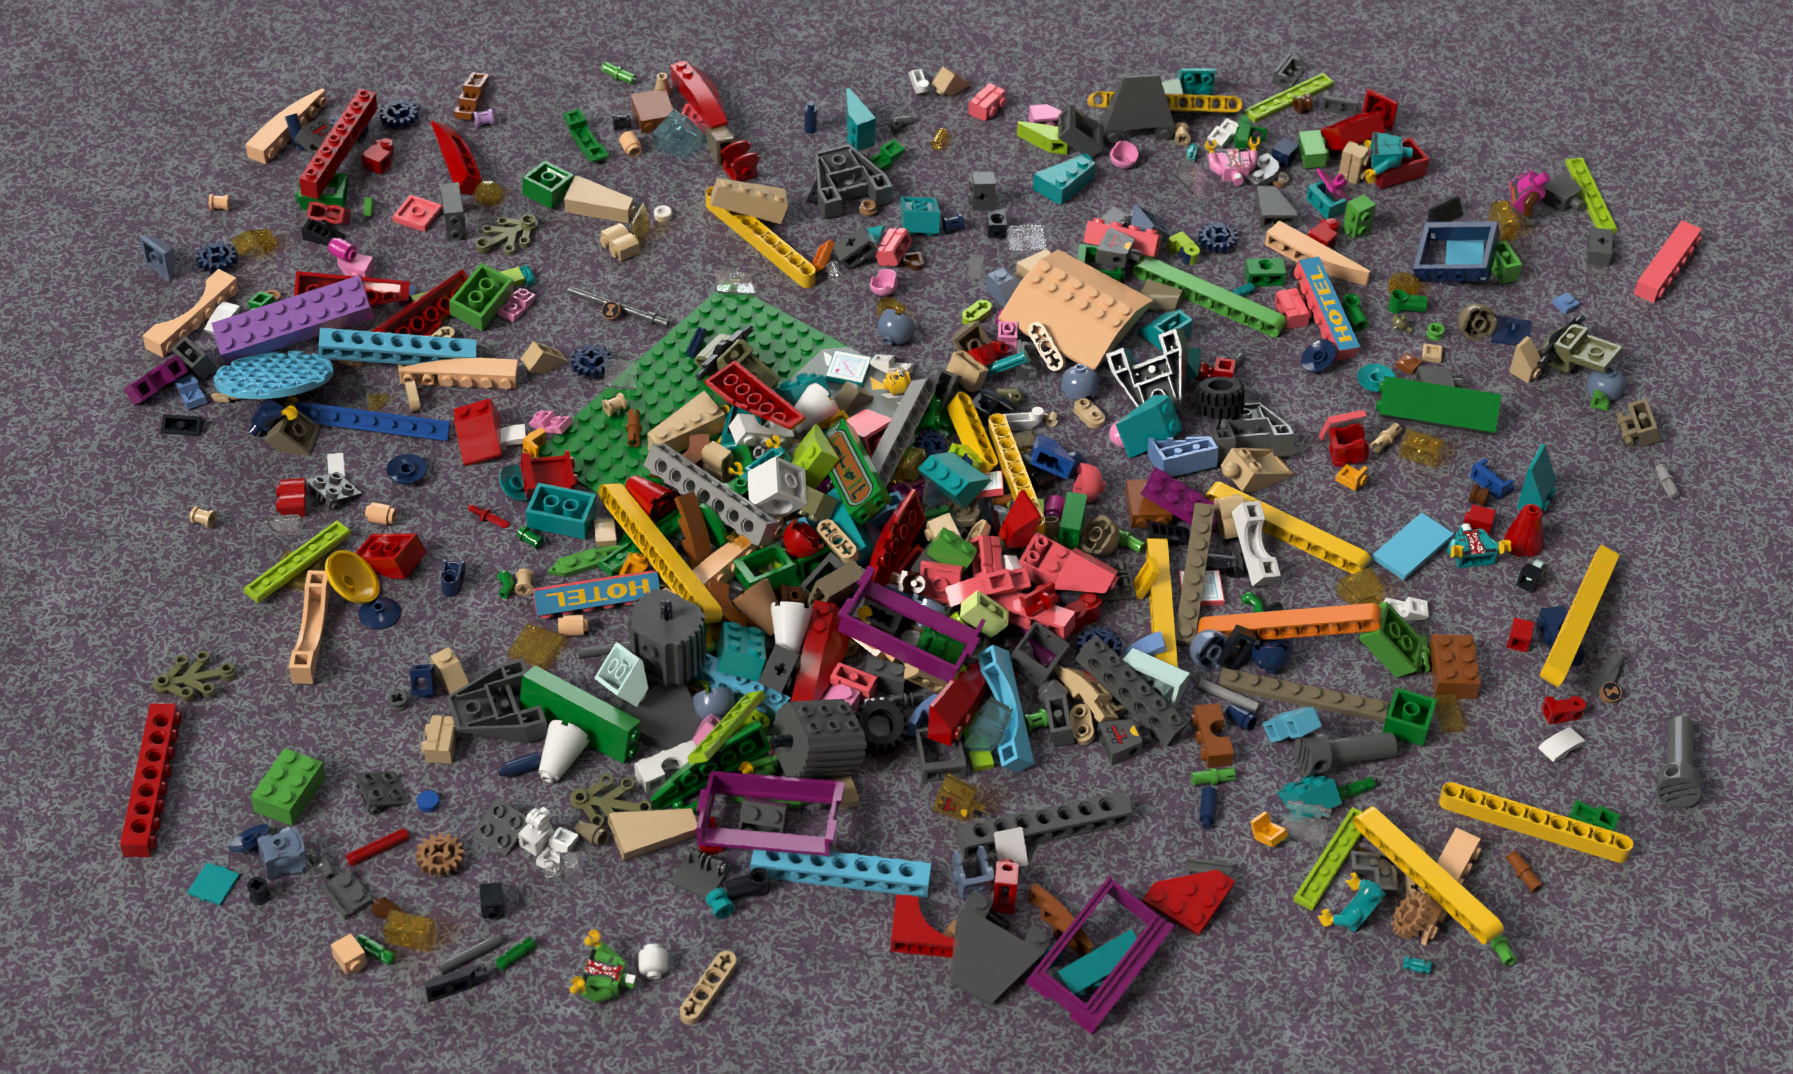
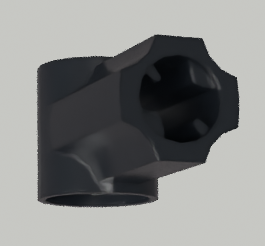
M1025 454L1021 457L1035 491L1054 483L1053 473L1030 464V455Z
M1237 551L1229 552L1227 555L1208 553L1206 570H1219V572H1225L1228 577L1239 578L1243 575L1244 555Z
M761 867L752 869L749 875L724 881L730 900L752 894L755 896H765L770 891L769 874L766 869Z

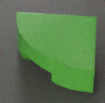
M365 198L364 216L373 215L375 199Z
M1594 389L1590 407L1609 411L1610 401L1603 392Z

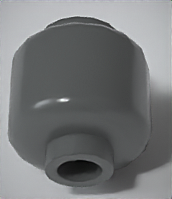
M1047 679L1037 691L1039 693L1038 700L1046 706V697L1066 694L1067 697L1069 691L1057 680L1049 681Z

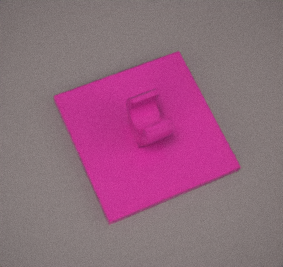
M1319 168L1316 169L1333 195L1339 199L1345 198L1347 202L1350 201L1342 187L1348 184V181L1343 179L1345 178L1344 175L1340 173L1333 179Z

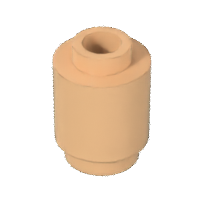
M624 132L620 136L619 142L626 155L633 158L641 154L642 145L634 132Z
M375 502L368 505L365 511V517H368V522L383 525L394 524L397 516L396 508H393L391 505Z
M564 615L563 618H558L559 634H564V636H583L584 631H588V619H584V615Z

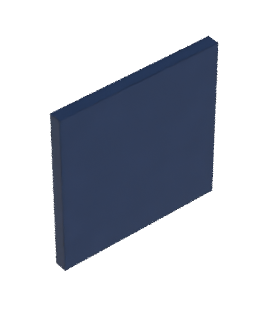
M1495 315L1497 324L1492 333L1491 342L1517 346L1527 336L1530 338V320Z

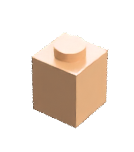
M351 933L331 944L333 957L346 975L358 972L367 965L365 952Z

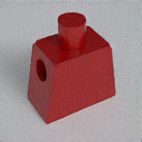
M1004 859L996 863L992 908L996 913L1014 914L1019 864L1014 863L1011 859ZM1001 888H1009V895H1002Z

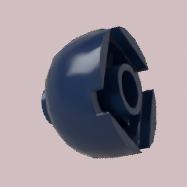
M1260 640V644L1255 645L1254 643L1251 647V658L1259 668L1265 669L1266 673H1277L1278 669H1282L1289 664L1292 658L1293 643L1288 641V645H1285L1283 640Z

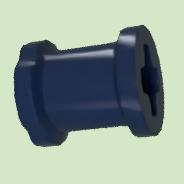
M957 214L956 217L942 218V226L945 233L956 229L964 230V219L961 214Z

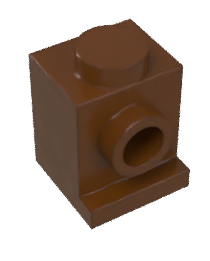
M780 585L774 590L779 606L780 602H797L804 605L807 603V594L803 593V587Z

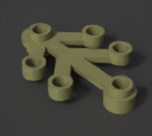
M531 214L523 215L521 219L500 217L497 220L498 227L492 225H484L482 227V233L485 236H491L493 233L499 235L490 240L484 237L477 239L475 242L476 250L481 254H486L492 246L508 239L507 244L504 246V254L512 256L515 254L514 244L517 233L523 231L522 237L519 238V246L522 248L529 247L531 230L537 228L538 221Z
M200 651L196 655L197 660L182 676L176 677L182 669L187 668L189 662L187 656H177L175 658V665L167 674L159 675L153 679L152 687L159 694L171 692L181 697L183 701L188 702L194 698L192 688L201 692L204 697L209 698L215 695V687L212 683L203 684L199 681L220 677L223 681L229 682L236 678L237 672L235 666L231 663H224L219 669L198 672L204 665L210 662L209 653L207 651ZM185 684L189 687L180 688L177 685Z
M603 774L600 777V781L587 790L578 788L570 795L572 807L583 810L592 824H594L593 822L596 819H600L601 823L598 825L604 826V819L601 815L595 813L591 805L600 807L607 818L610 813H615L613 809L634 812L642 811L641 807L646 805L649 807L646 811L654 810L653 804L648 800H643L639 803L615 800L624 793L631 792L634 789V780L630 777L622 779L621 785L603 797H595L594 795L604 788L609 789L613 786V778L609 774ZM610 779V782L608 784H604L603 780ZM626 782L632 783L630 787L624 786ZM584 796V799L582 801H578L577 797Z

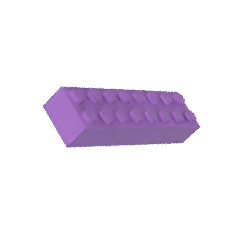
M360 275L211 324L220 356L226 365H231L232 361L243 357L271 352L317 337L320 334V328L341 329L372 319L374 315L365 286Z

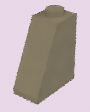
M725 126L714 129L706 127V141L716 167H723L725 159L723 160L721 151L724 147L734 143V137Z
M853 560L816 581L807 599V605L813 607L814 600L837 605L860 587L858 581L864 573L863 568L858 566Z

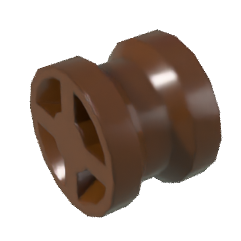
M1304 94L1302 97H1293L1292 105L1297 114L1302 113L1304 110L1311 111L1313 109V101L1309 94Z
M1475 483L1468 502H1477L1479 506L1484 507L1491 489L1481 488L1479 484Z

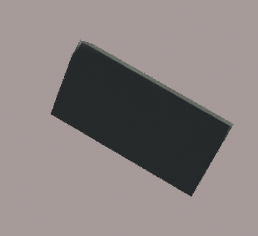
M1453 197L1431 207L1427 221L1451 222L1462 217L1460 197Z
M163 414L160 433L200 436L205 419L199 416Z

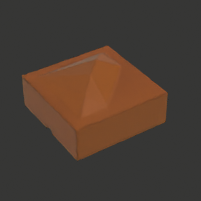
M1405 352L1396 362L1395 367L1413 375L1418 366H1421L1422 360Z

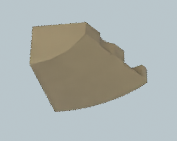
M1147 279L1141 294L1153 300V303L1147 310L1152 312H1171L1177 309L1181 301L1182 290Z

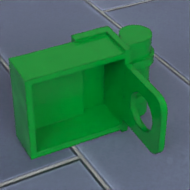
M1242 115L1236 128L1234 138L1235 149L1246 148L1250 137H1252L1251 140L1257 141L1258 137L1253 135L1254 131H1261L1263 136L1259 137L1260 142H1265L1267 129L1251 126L1249 117Z
M926 626L918 639L916 647L956 665L965 644L942 633L935 632L934 630L931 631V628Z

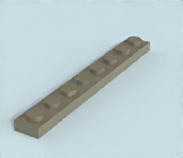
M1195 503L1175 630L1176 644L1190 646L1191 641L1196 636L1215 505Z
M1222 668L1219 686L1234 692L1306 707L1313 706L1316 709L1385 723L1388 702L1227 668Z

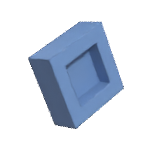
M1566 292L1556 297L1552 304L1561 312L1567 314L1579 308L1580 302Z

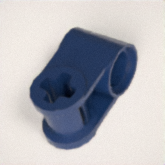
M448 559L443 560L440 577L442 593L445 596L454 597L460 593L466 570L465 560H461V562L448 561Z

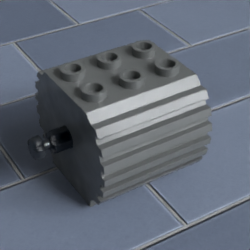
M656 588L652 590V593L646 592L644 597L640 596L638 602L635 601L633 603V608L631 607L630 615H628L630 652L643 660L646 676L666 687L674 683L678 685L684 684V680L690 681L691 676L696 677L698 675L697 671L700 672L702 665L704 666L707 655L705 614L701 612V608L695 603H690L678 594L666 589L659 590Z
M844 699L786 702L778 709L779 714L775 715L776 721L773 722L774 729H772L770 745L786 777L811 779L851 776L857 772L856 769L860 768L859 764L863 763L862 757H865L864 749H866L867 743L865 741V733L849 702H845Z

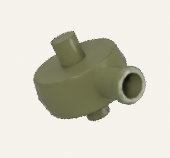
M1404 314L1402 317L1395 315L1391 321L1395 325L1393 328L1396 331L1398 328L1406 330L1408 333H1411L1413 330L1405 320L1407 316Z

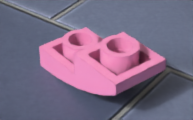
M519 288L510 295L509 302L498 309V316L514 323L530 307L536 298V294Z
M998 322V340L1005 342L1008 346L1007 353L1001 359L1016 354L1018 322Z
M541 410L534 414V418L529 422V425L535 429L541 427L547 433L562 434L573 421L570 416H556L553 411Z

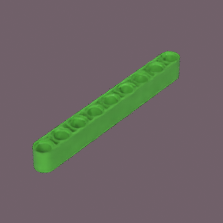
M1142 256L1141 260L1132 268L1133 275L1143 281L1149 279L1182 290V298L1271 337H1277L1287 324L1286 317L1281 313L1150 256Z

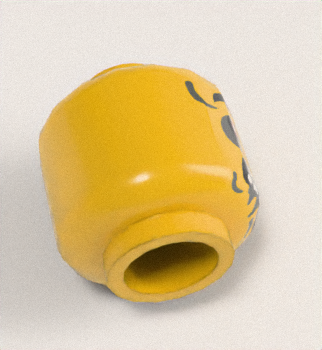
M903 368L888 371L886 379H883L885 391L889 390L893 396L905 393L911 383L909 372H905Z

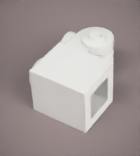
M545 807L539 810L537 808L532 809L526 817L528 824L518 833L519 845L536 857L548 846V839L553 834V827L549 823L552 815Z

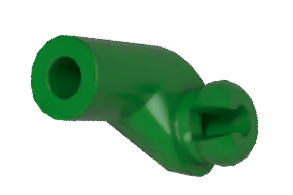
M503 570L497 574V580L500 579L499 583L503 584L498 594L501 598L507 599L515 587V582L511 573Z
M1248 591L1241 596V600L1245 605L1252 604L1254 613L1264 612L1262 600L1253 592Z
M676 799L672 806L674 807L673 809H692L693 814L699 812L697 811L699 799L690 805L684 804V801L681 799Z

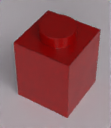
M1472 504L1470 512L1466 511L1463 523L1470 524L1472 530L1483 529L1489 536L1496 510Z
M1514 617L1506 648L1527 653L1534 622Z

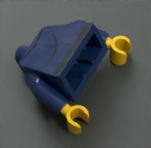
M290 396L286 399L283 397L262 399L251 416L250 421L252 425L248 432L258 437L262 430L268 432L276 419L283 418V415H286L288 420L295 419L298 414L295 408L296 401H298L297 398Z

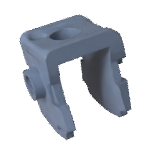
M287 827L275 835H266L258 838L259 855L263 860L269 880L278 879L281 875L291 873V875L301 874L306 869L304 842L296 828Z
M979 846L977 850L979 877L966 879L960 853L958 851L953 853L952 880L954 885H958L961 898H968L973 890L982 895L991 892L994 871L988 865V855L983 846Z

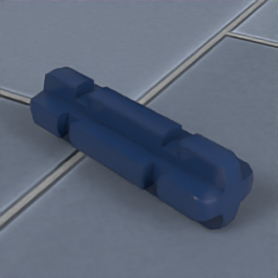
M698 327L696 329V334H694L686 351L687 357L695 358L704 341L703 339L706 337L705 328Z

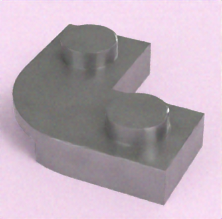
M1268 153L1261 155L1257 158V171L1246 177L1247 182L1257 190V186H1265L1276 180V174L1280 170L1278 161Z
M1351 851V873L1373 875V881L1381 886L1385 894L1397 895L1398 883L1395 865H1391L1387 860L1381 858L1382 854Z

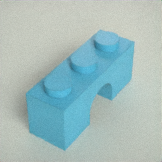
M1313 706L1283 712L1262 723L1271 742L1281 741L1289 736L1291 739L1302 737L1322 726L1319 721V714L1314 710Z

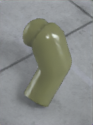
M1015 388L996 389V394L1009 399L1014 404H1019L1023 400V395Z

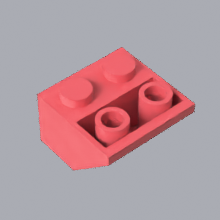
M1036 532L1018 563L1022 568L1026 567L1029 580L1038 586L1041 584L1045 585L1050 581L1055 583L1072 550Z

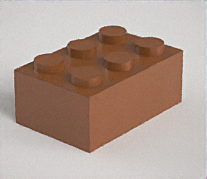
M1432 634L1428 648L1431 652L1429 662L1434 698L1476 699L1481 683L1473 635Z

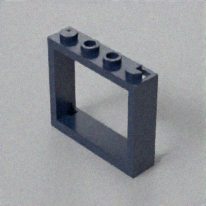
M1498 221L1425 222L1413 266L1415 280L1417 282L1489 281L1501 235ZM1488 240L1482 264L1424 265L1430 241Z

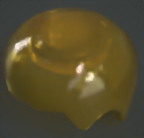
M491 180L482 181L477 185L474 192L475 202L478 203L480 201L484 206L495 205L503 197L501 186Z
M885 297L880 298L876 310L879 318L886 309L896 310L895 314L900 316L902 313L904 314L905 306H902L894 298Z

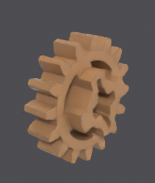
M439 832L438 837L430 834L429 840L423 838V845H417L418 851L415 852L417 866L421 867L422 873L429 871V877H432L434 873L438 875V878H441L442 873L450 876L451 870L457 872V865H463L462 859L465 858L463 844L459 843L458 837L451 839L450 833L445 837L442 835V832Z
M1414 891L1412 896L1407 894L1406 899L1400 901V907H1396L1395 914L1392 915V918L1395 919L1391 923V926L1394 927L1392 931L1403 939H1411L1413 935L1417 937L1420 930L1424 931V924H1429L1430 922L1429 917L1433 914L1430 910L1434 907L1431 904L1432 900L1420 891L1418 893Z

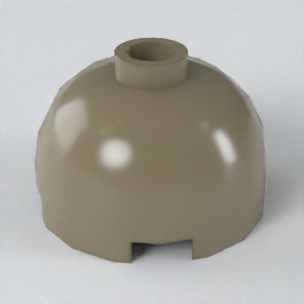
M1481 303L1467 305L1462 309L1458 317L1459 330L1467 339L1473 342L1481 341V337L1490 336L1497 324L1494 311Z
M1099 515L1095 519H1088L1080 531V536H1082V544L1080 546L1084 551L1094 556L1101 557L1113 553L1120 542L1118 526L1111 519L1103 515Z

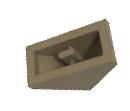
M846 381L834 400L840 411L844 410L846 414H849L874 400V397L862 386Z

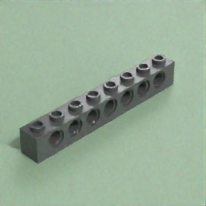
M1125 792L1111 793L1106 796L1091 797L1077 802L1071 801L1067 804L1052 805L1038 810H1028L1023 813L1008 814L1004 817L965 823L957 826L956 839L963 859L977 857L979 846H983L987 854L997 853L994 832L1022 827L1026 847L1131 825L1133 811Z

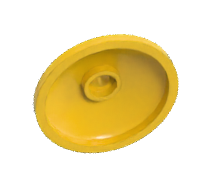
M338 550L327 558L325 563L327 579L340 596L358 604H368L378 596L380 591L378 577L373 568L362 557L350 551Z

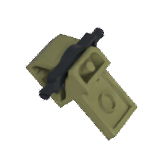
M1579 314L1576 319L1568 321L1564 327L1553 331L1537 349L1541 357L1537 365H1540V368H1544L1547 365L1569 373L1578 364L1605 373L1622 353V346L1588 335V328L1581 326L1582 322L1585 321V317Z
M748 325L744 330H737L732 336L719 334L693 361L702 369L695 375L699 382L706 376L711 377L734 360L770 389L781 378L752 354L754 349L747 343V337L754 331L751 325Z

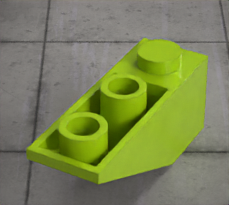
M1018 121V137L1049 153L1067 155L1068 144L1058 138V126Z

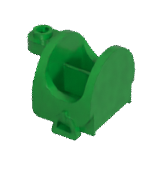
M736 478L728 484L723 483L743 498L749 495L748 480L745 478ZM698 502L712 545L720 549L740 536L734 528L723 524L714 510L706 504Z

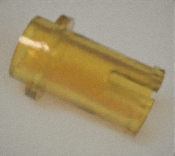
M939 128L935 131V136L930 142L932 149L939 150L943 142L947 140L948 132L946 129Z

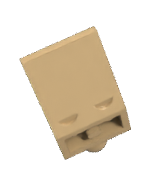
M1231 448L1221 464L1224 476L1231 478L1242 492H1255L1294 475L1280 457H1274L1271 448Z

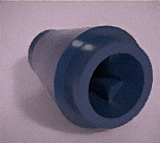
M1230 704L1226 709V715L1242 730L1250 731L1256 726L1258 718L1254 712L1234 704Z

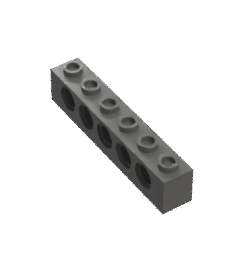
M1097 635L1083 645L1075 660L1148 728L1158 740L1167 747L1182 733L1188 722Z

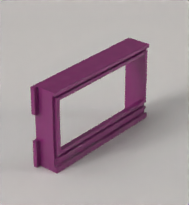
M867 566L858 581L860 587L852 599L848 598L837 615V617L841 618L837 631L947 683L951 679H955L967 657H971L979 643V637L986 620L981 619L975 630L873 582L875 568ZM865 597L967 646L956 665H953L852 616Z
M710 771L706 790H701L697 805V811L700 812L696 827L698 845L830 856L845 782ZM716 794L832 804L825 837L708 827Z
M1110 875L1025 982L1046 1000L1050 997L1071 1013L1069 1018L1090 1034L1094 1032L1175 926L1171 922L1165 921L1111 879ZM1109 894L1145 922L1147 926L1088 1003L1085 1004L1045 971L1105 895Z

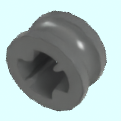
M396 690L389 694L388 702L391 710L402 711L408 706L405 692Z

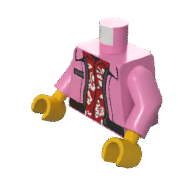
M1250 137L1248 146L1251 148V151L1248 148L1215 150L1214 152L1217 141L1213 139V146H1210L1207 140L1204 147L1209 151L1210 169L1220 176L1222 181H1233L1235 186L1242 185L1244 180H1247L1246 177L1252 174L1257 166L1258 151H1256V148L1260 143L1259 137L1256 144L1251 142L1252 137Z

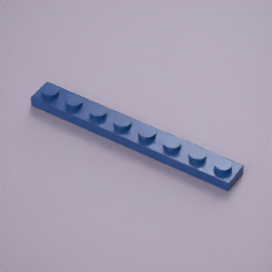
M296 401L295 408L315 423L321 425L449 441L451 421Z

